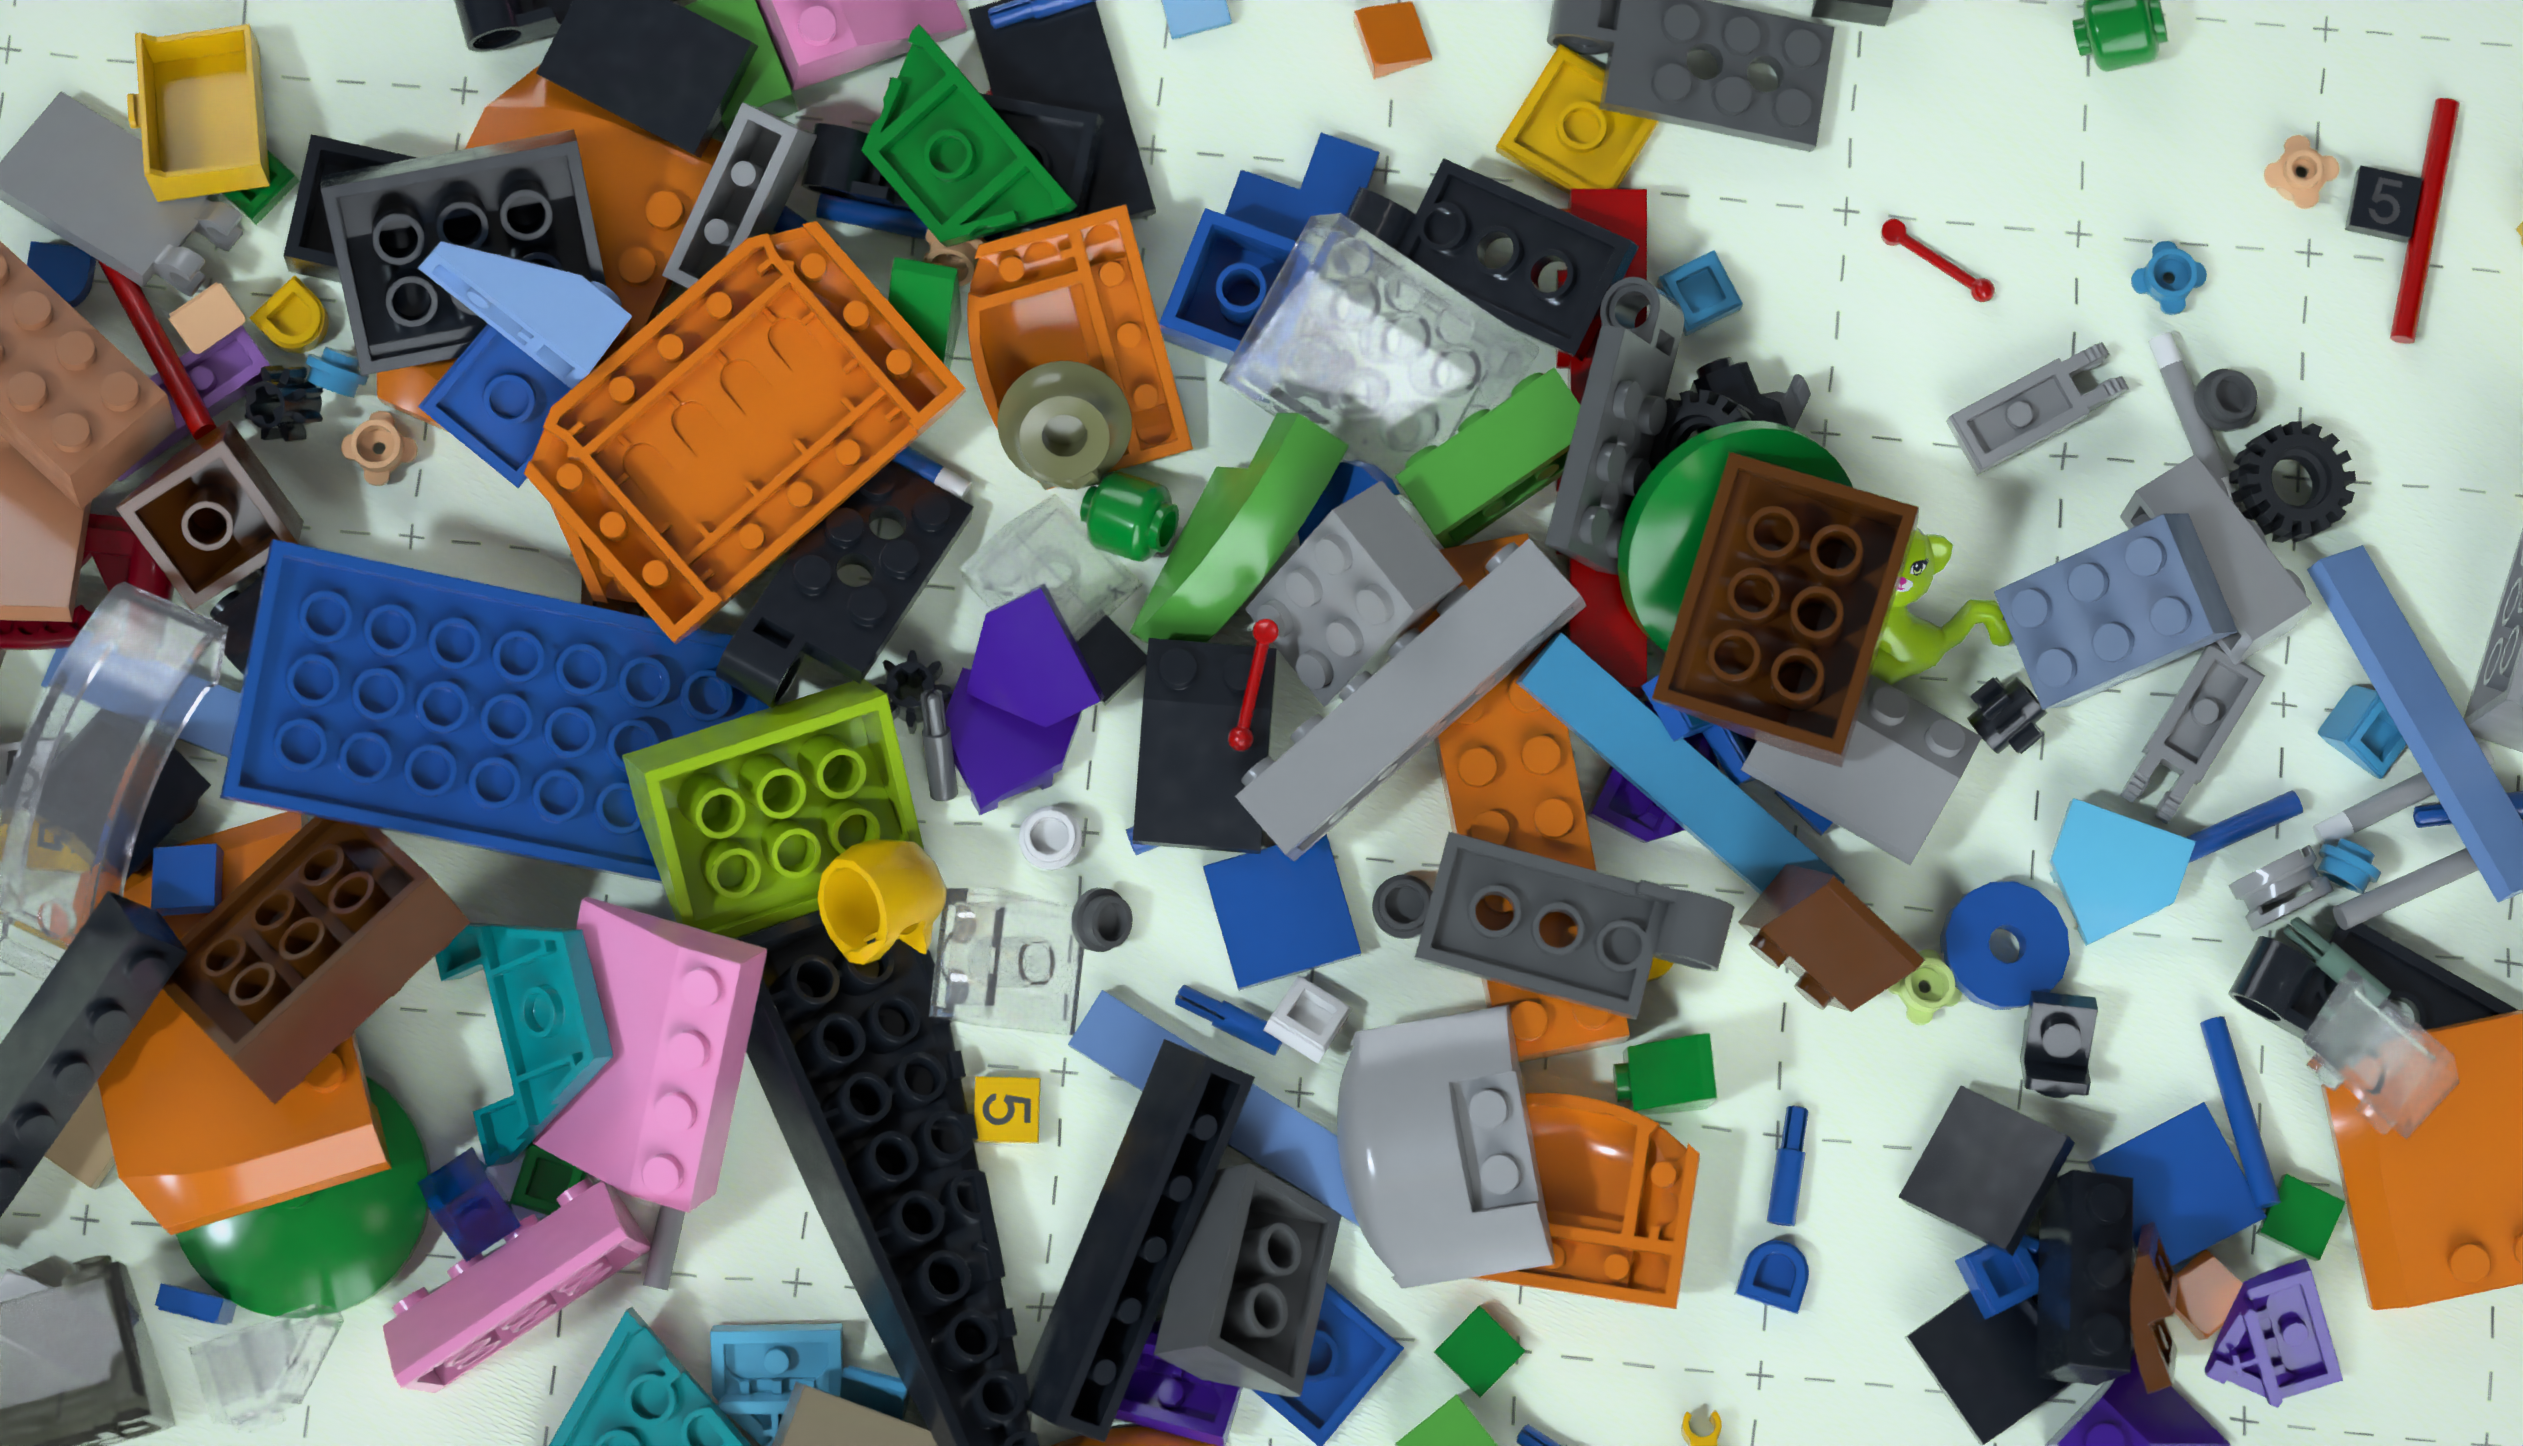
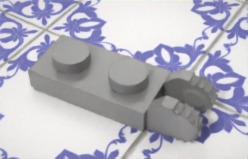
M2099 342L2064 361L2058 358L1948 417L1946 423L1977 476L2087 418L2091 411L2116 399L2129 389L2123 376H2119L2102 382L2095 389L2081 396L2071 379L2103 363V360L2109 356V352L2103 342Z
M2214 643L2207 645L2141 751L2145 755L2135 768L2120 796L2131 803L2136 798L2141 797L2150 783L2151 775L2158 764L2161 763L2179 775L2170 790L2166 791L2159 801L2157 812L2154 816L2163 823L2168 824L2193 784L2197 785L2202 781L2266 675L2243 661L2235 666L2222 648Z

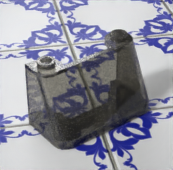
M100 1255L82 1259L72 1264L73 1274L62 1279V1286L0 1302V1446H111L162 1432L176 1425L170 1397L126 1264L120 1261L113 1262L111 1255Z

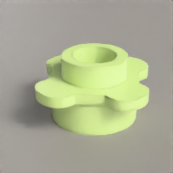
M1930 949L1918 952L1925 960L1916 971L1888 988L1890 993L1900 997L1907 1008V1019L1915 1025L1929 1023L1935 1011L1943 1006L1952 1007L1956 1005L1962 996V992L1955 987V978L1951 969L1942 962L1941 956L1936 951ZM1920 982H1926L1929 985L1928 993H1923L1919 990Z

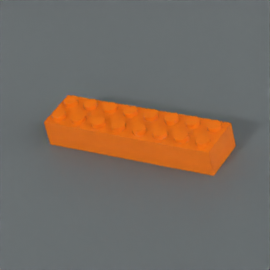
M1525 533L1440 549L1439 551L1463 579L1457 588L1466 585L1471 590L1489 574L1485 566L1499 550L1511 542H1515L1520 547L1529 539V535ZM1435 610L1418 630L1422 633L1440 617V614ZM1548 639L1434 739L1451 829L1453 833L1597 871L1568 728L1516 683L1526 668L1549 642L1550 639ZM1499 895L1484 897L1478 902L1475 910L1479 923L1486 929L1493 931L1502 930L1509 926L1514 916L1513 908L1509 901ZM1549 913L1542 918L1539 924L1540 936L1549 946L1563 948L1570 945L1576 938V925L1573 919L1565 913ZM1481 978L1487 1008L1509 1005L1519 1063L1625 1043L1630 1036L1626 1017Z

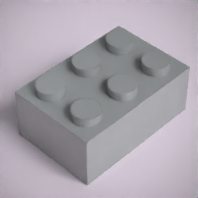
M1381 480L1333 509L1249 603L1245 610L1255 622L1265 618L1273 620L1277 624L1279 633L1277 639L1272 644L1297 673L1302 683L1309 688L1321 705L1326 707L1340 698L1339 693L1360 673L1369 671L1373 676L1390 659L1387 653L1390 647L1411 629H1418L1437 609L1439 604L1458 587L1463 579Z

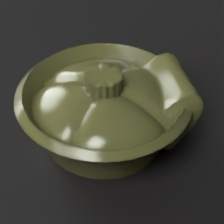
M1073 361L1049 362L1034 367L1021 375L1004 395L997 420L999 439L1008 458L1021 472L1039 481L1044 490L1051 487L1078 490L1099 485L1102 482V476L1110 471L1125 453L1132 431L1130 407L1119 386L1102 371L1087 364Z

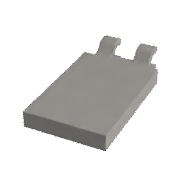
M62 91L59 92L0 161V200L143 288L154 275H157L181 293L192 297L206 280V275L199 271L205 264V260L193 250L181 247L193 231H196L218 248L229 252L243 235V230L236 226L242 219V214L224 202H215L218 199V194L157 202L144 175L142 140Z

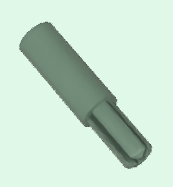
M2300 917L2293 918L2290 924L2286 925L2284 934L2311 956L2321 970L2372 1013L2391 993L2389 988L2334 942L2329 943Z

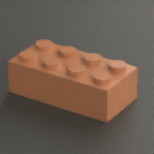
M0 241V435L81 510L177 429L168 396Z

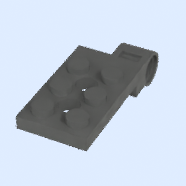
M1553 0L1546 39L1550 46L1557 49L1559 44L1580 55H1597L1608 51L1599 109L1811 152L1817 146L1835 27L1709 0ZM1693 50H1703L1710 53L1717 63L1716 77L1704 80L1694 76L1687 65L1688 53ZM1756 62L1769 65L1777 75L1778 83L1776 90L1762 92L1755 89L1748 80V66Z
M1628 277L1619 280L1608 289L1603 297L1600 307L1602 326L1544 543L1595 571L1618 575V549L1626 515L1637 492L1651 473L1649 458L1655 435L1661 432L1666 421L1667 404L1665 397L1684 328V314L1679 303L1647 280L1639 277ZM1650 305V313L1647 320L1641 326L1635 328L1637 314L1645 306Z
M1449 831L1414 960L1636 1020L1653 958L1705 971L1719 970L1735 907L1726 901L1708 895L1679 890L1642 879L1638 883ZM1499 895L1509 901L1514 913L1513 920L1509 926L1502 930L1493 931L1486 929L1479 923L1475 910L1478 902L1484 897ZM1561 912L1573 919L1577 935L1570 945L1563 948H1555L1546 944L1541 938L1539 924L1542 918L1549 913Z

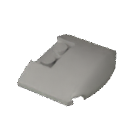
M1509 1005L1356 1031L1350 1046L1354 1047L1344 1068L1338 1093L1337 1139L1339 1157L1346 1191L1360 1229L1375 1255L1395 1275L1391 1278L1403 1289L1555 1264Z

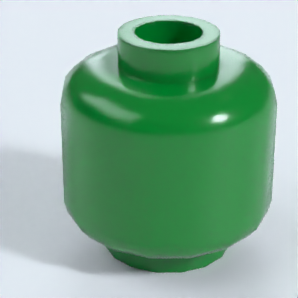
M2084 0V17L2072 20L2080 57L2092 54L2097 67L2105 72L2149 63L2157 58L2160 51L2159 44L2169 42L2160 0Z
M1115 471L1106 476L1098 487L1091 486L1087 490L1081 503L1080 519L1086 523L1087 536L1092 546L1096 549L1137 562H1145L1157 552L1163 553L1171 545L1178 527L1179 509L1177 505L1172 504L1170 492L1163 484L1121 471Z

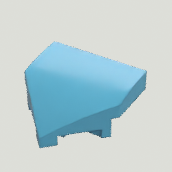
M2073 798L2068 804L2049 860L2053 868L2049 874L2053 882H2057L2078 924L2077 930L2085 946L2172 905L2175 902L2196 841Z
M843 1323L712 1326L710 1331L712 1396L719 1401L717 1406L724 1414L729 1415L761 1446H772L796 1381L829 1394L840 1396L843 1374Z

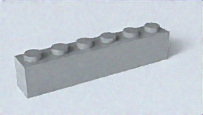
M1530 538L1520 547L1515 542H1511L1499 550L1485 566L1489 572L1487 576L1471 590L1466 585H1462L1450 593L1436 609L1440 614L1438 619L1422 633L1417 628H1413L1401 636L1387 652L1392 658L1373 676L1369 671H1364L1352 679L1339 693V697L1343 701L1325 718L1319 713L1311 716L1290 736V740L1294 743L1292 747L1276 761L1271 756L1262 759L1243 776L1241 782L1245 788L1235 797L1286 856L1296 861L1587 606L1577 590Z

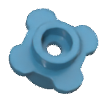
M2161 241L2153 247L2152 258L2144 268L2134 271L2131 276V286L2136 293L2148 294L2159 302L2160 309L2164 314L2177 315L2185 309V298L2192 289L2199 288L2205 283L2207 272L2201 263L2195 262L2187 252L2178 249L2176 244L2170 241ZM2165 273L2173 274L2174 282L2166 283L2163 275Z

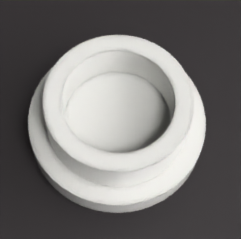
M1045 806L1032 811L1023 820L1019 829L1018 842L1023 856L1030 864L1042 870H1059L1068 866L1076 859L1082 847V831L1077 819L1070 812L1060 807Z

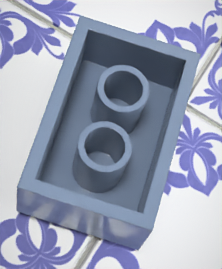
M2188 513L2162 514L1994 591L2042 710L2069 707L2238 632Z

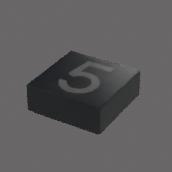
M2360 165L2355 173L2345 231L2407 243L2412 235L2422 178Z

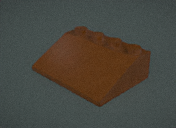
M1730 452L1653 692L1652 701L1775 748L1842 768L1918 526L1919 507Z
M314 817L180 940L188 953L162 989L275 1105L291 1089L297 1087L307 1074L338 1045L349 1039L355 1030L381 1005L396 995L403 988L404 984L437 953L448 947L452 940L471 922L433 877L379 828Z

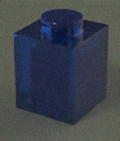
M473 1147L418 1182L432 1216L466 1262L522 1226L505 1191Z

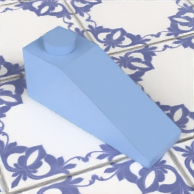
M442 241L418 267L424 274L571 389L591 372L632 317L630 313L621 307V300L610 288L599 282H589L582 275Z

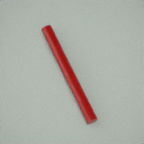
M2438 98L2434 103L2420 176L2422 183L2412 235L2407 244L2390 339L2398 343L2412 344L2415 343L2460 107V103L2453 99Z
M97 260L193 438L198 440L217 428L140 285Z

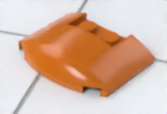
M1126 204L978 244L974 259L979 258L970 284V293L968 292L967 301L968 337L976 379L983 400L997 429L998 412L1003 397L1010 386L1021 375L1034 367L1049 362L1073 361L1087 364L1108 375L1122 390L1130 407L1132 431L1129 444L1118 463L1107 473L1193 449Z
M1525 1093L1555 1264L1469 1279L1677 1310L1701 1154L1690 1144L1687 1145L1686 1149L1682 1143L1667 1130L1660 1127V1124L1625 1107L1578 1095Z

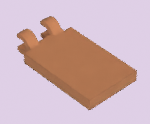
M1 435L0 620L73 622L92 501L80 510Z

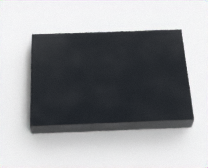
M573 0L536 74L701 159L758 46L670 0Z

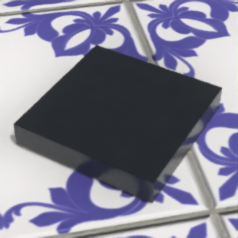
M1960 1085L1898 1197L1905 1204L2013 1256L2073 1149L2075 1142L2068 1135Z

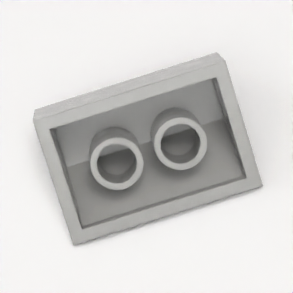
M1871 674L1842 768L1756 741L1741 770L1902 862L1911 865L1959 783L1982 736Z

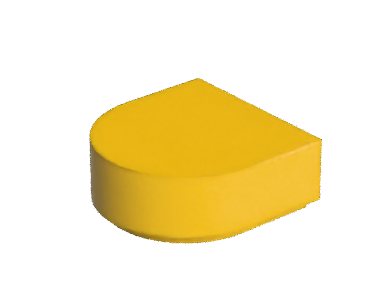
M296 275L249 317L274 345L285 352L293 354L305 353L316 348L325 338L329 327V318L324 305Z

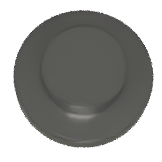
M2231 369L2214 370L2204 376L2195 389L2194 403L2198 415L2208 426L2218 431L2232 432L2242 428L2253 418L2257 407L2258 396L2256 387L2248 376L2239 371Z
M1402 874L1388 878L1378 887L1373 897L1372 913L1376 924L1384 933L1397 939H1411L1421 935L1432 895L1431 888L1423 880L1412 875Z
M1101 887L1092 888L1081 895L1074 906L1071 918L1072 931L1076 941L1084 949L1094 952H1106L1121 945L1128 938L1133 924L1132 911L1128 903L1117 892Z

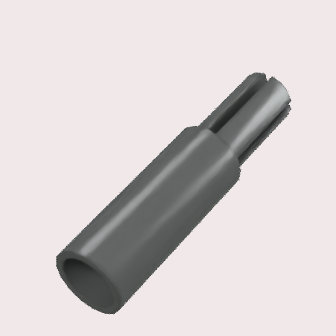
M927 689L921 693L920 699L924 722L922 738L930 797L935 801H949L958 795L950 727L946 724L942 691Z

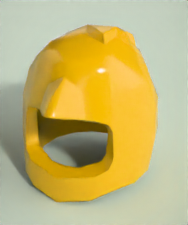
M872 839L851 846L831 862L821 874L817 899L821 919L831 940L849 962L864 965L880 959L897 939H901L918 952L926 955L932 941L933 922L940 915L945 905L947 887L935 861L915 842ZM875 939V941L870 944L866 943L869 940Z

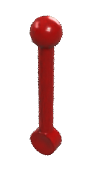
M1890 219L1883 224L1880 237L1885 244L1889 246L1900 244L1970 289V293L1975 301L1982 303L1993 298L1995 287L1989 279H1976L1906 233V227L1902 221Z
M1263 618L1258 620L1253 627V635L1257 640L1238 724L1228 735L1229 745L1236 751L1248 750L1253 743L1254 736L1250 730L1266 656L1269 644L1277 639L1279 633L1277 624L1270 619Z

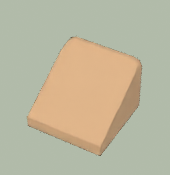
M215 282L169 314V321L195 354L204 352L246 321L245 315L226 286Z

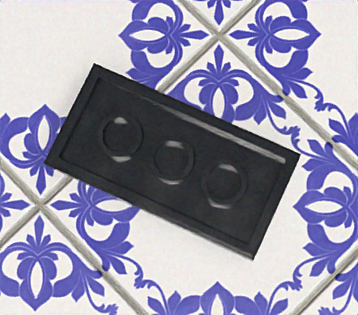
M1000 0L968 9L992 95L1097 113L1104 119L1083 215L1123 204L1127 206L1130 221L1155 215V204L1096 1L1037 20L1033 17L998 29L993 28L988 16L989 8L1013 0ZM1031 151L1032 154L1043 165V159L1041 154L1039 152Z

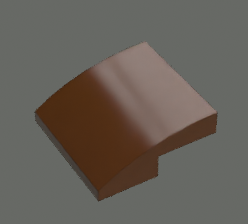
M2155 1222L2143 1225L2141 1228L2130 1300L2134 1349L2147 1393L2173 1385L2178 1350L2165 1319L2174 1315L2178 1279Z

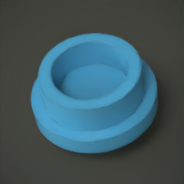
M330 347L324 348L322 357L308 354L306 364L311 366L306 381L351 398L355 397L359 384L366 385L369 376H361V372L358 371L359 363L357 357Z
M2340 839L2336 847L2323 844L2318 852L2319 856L2323 859L2317 868V872L2322 876H2327L2330 881L2353 892L2363 894L2369 882L2376 883L2381 875L2380 870L2372 865L2375 855L2349 840Z

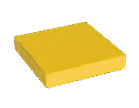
M1559 44L1496 145L1495 152L1570 195L1571 189H1618L1659 121L1599 109L1605 70Z

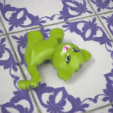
M1918 527L1871 673L1889 685H1893L1906 677L1917 675L1935 666L1947 651L1965 639L1975 624L1984 623L1993 645L2007 646L2013 639L2000 606L1995 600H1968L1942 627L1915 616L1908 611L1907 604L1917 601L1928 591L1933 575L1942 571L1951 559L1953 544L1944 536L1924 534Z

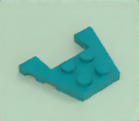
M471 922L452 940L448 947L435 955L441 981L462 979L484 969L514 1090L512 1096L473 1111L486 1168L513 1162L613 1057L608 1028L592 971V963L588 955L583 931L580 929Z

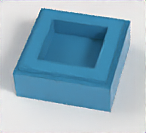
M1715 250L1659 276L1657 280L1660 289L1674 298L1682 308L1684 314L1683 333L1685 337L1741 310L1743 306Z

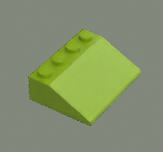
M863 679L861 684L851 681L776 705L774 708L770 707L622 755L639 820L676 922L734 939L819 910L817 896L821 874L835 858L855 844L872 839L915 842L924 849L888 696L865 679Z

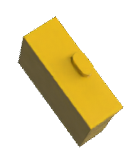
M250 24L160 37L141 32L135 33L139 94H127L128 119L131 129L141 128L144 175L157 202L270 186L260 50Z

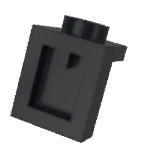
M2031 991L2020 1053V1064L2026 1089L2034 1090L2041 1095L2051 1098H2064L2070 1094L2089 1095L2091 1079L2088 1064L2098 1013L2096 997Z

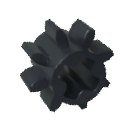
M282 365L261 367L263 381L254 385H245L244 390L247 392L244 417L251 420L257 427L262 428L260 439L266 441L283 438L285 442L303 441L307 439L304 425L323 421V417L320 414L323 389L317 388L316 385L306 381V367L284 368Z
M910 650L907 661L896 666L892 662L884 660L882 663L887 675L886 684L878 683L874 686L887 694L888 700H890L889 705L893 721L897 717L906 722L909 734H915L917 723L923 722L921 700L917 701L912 696H907L903 699L900 688L908 684L913 689L922 685L923 691L927 689L940 690L943 693V701L950 700L953 693L948 685H935V681L943 673L942 663L938 660L926 667L918 662L915 650Z
M1992 677L1970 696L1979 708L1968 716L1967 719L1995 753L1999 754L2011 745L2018 754H2022L2045 735L2036 723L2048 712L2046 709L2042 710L2037 697L2018 677H2015L2006 686L1997 677Z

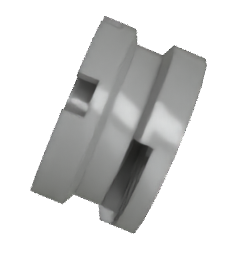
M2311 845L2301 849L2305 856L2304 858L2298 849L2228 885L2236 900H2244L2249 910L2245 918L2252 931L2264 927L2334 891L2327 876H2319L2313 865L2317 857ZM2309 883L2311 891L2264 914L2261 907L2281 900Z

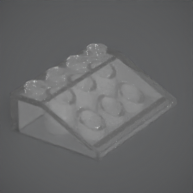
M1341 213L1310 216L1219 381L1274 417L1277 412L1299 413L1347 443L1349 447L1342 461L1359 460L1376 465L1394 481L1400 492L1396 496L1415 507L1395 478V475L1406 469L1405 464L1407 460L1417 451L1430 445H1437L1438 447L1457 434L1458 427L1467 417L1482 409H1490L1491 411L1510 398L1512 389L1526 377L1541 348Z

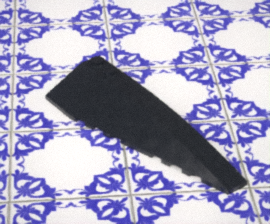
M820 910L735 939L767 949L746 1053L833 1245L889 1357L928 1430L931 1431L937 1446H1040L1038 1434L1031 1432L1028 1412L1026 1410V1401L1030 1399L1026 1374L1019 1372L1013 1337L1018 1334L1013 1309L1006 1307L1001 1279L1006 1274L986 1173L979 1170L974 1141L978 1139L974 1113L968 1114L961 1081L966 1077L961 1050L955 1051L950 1023L955 1018L951 998L929 949L925 955L901 939H897L891 948L878 960L864 965L849 962L829 937L821 919ZM875 939L869 940L866 943L870 944L874 942Z

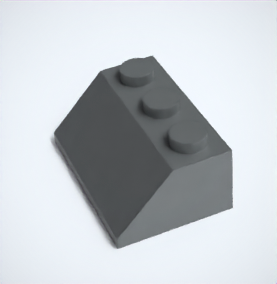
M1250 1163L1218 1169L1172 1278L1154 1355L1202 1380L1288 1397L1301 1396L1342 1215Z

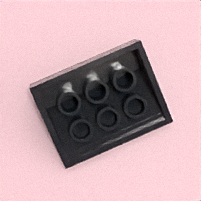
M574 129L321 176V192L361 376L457 358L486 326V321L418 269L424 259L441 241L582 275L589 282L595 281L606 286Z

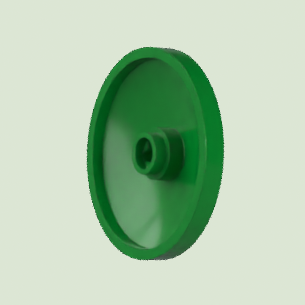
M1740 421L1720 425L1694 436L1674 449L1657 465L1632 501L1624 521L1618 549V575L1623 599L1634 622L1653 643L1664 652L1667 651L1729 453L1732 452L1853 488L1845 470L1825 448L1803 433L1785 425L1767 421Z
M365 1075L371 1100L378 1108L392 1169L176 1234L179 1244L190 1264L200 1277L223 1297L240 1307L271 1317L307 1319L328 1316L350 1309L373 1297L385 1288L409 1262L421 1241L430 1213L432 1200L430 1159L420 1130L410 1113L387 1088L375 1079Z

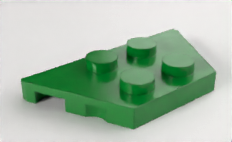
M918 24L911 31L908 38L911 47L898 78L892 77L884 95L883 112L879 119L873 122L861 151L945 247L1069 213L1078 205L928 32Z

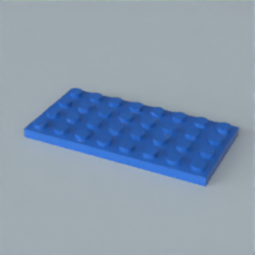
M273 539L270 542L220 798L663 884L637 814L622 755L770 707L716 677L718 663L733 635L698 628L675 645L651 618Z

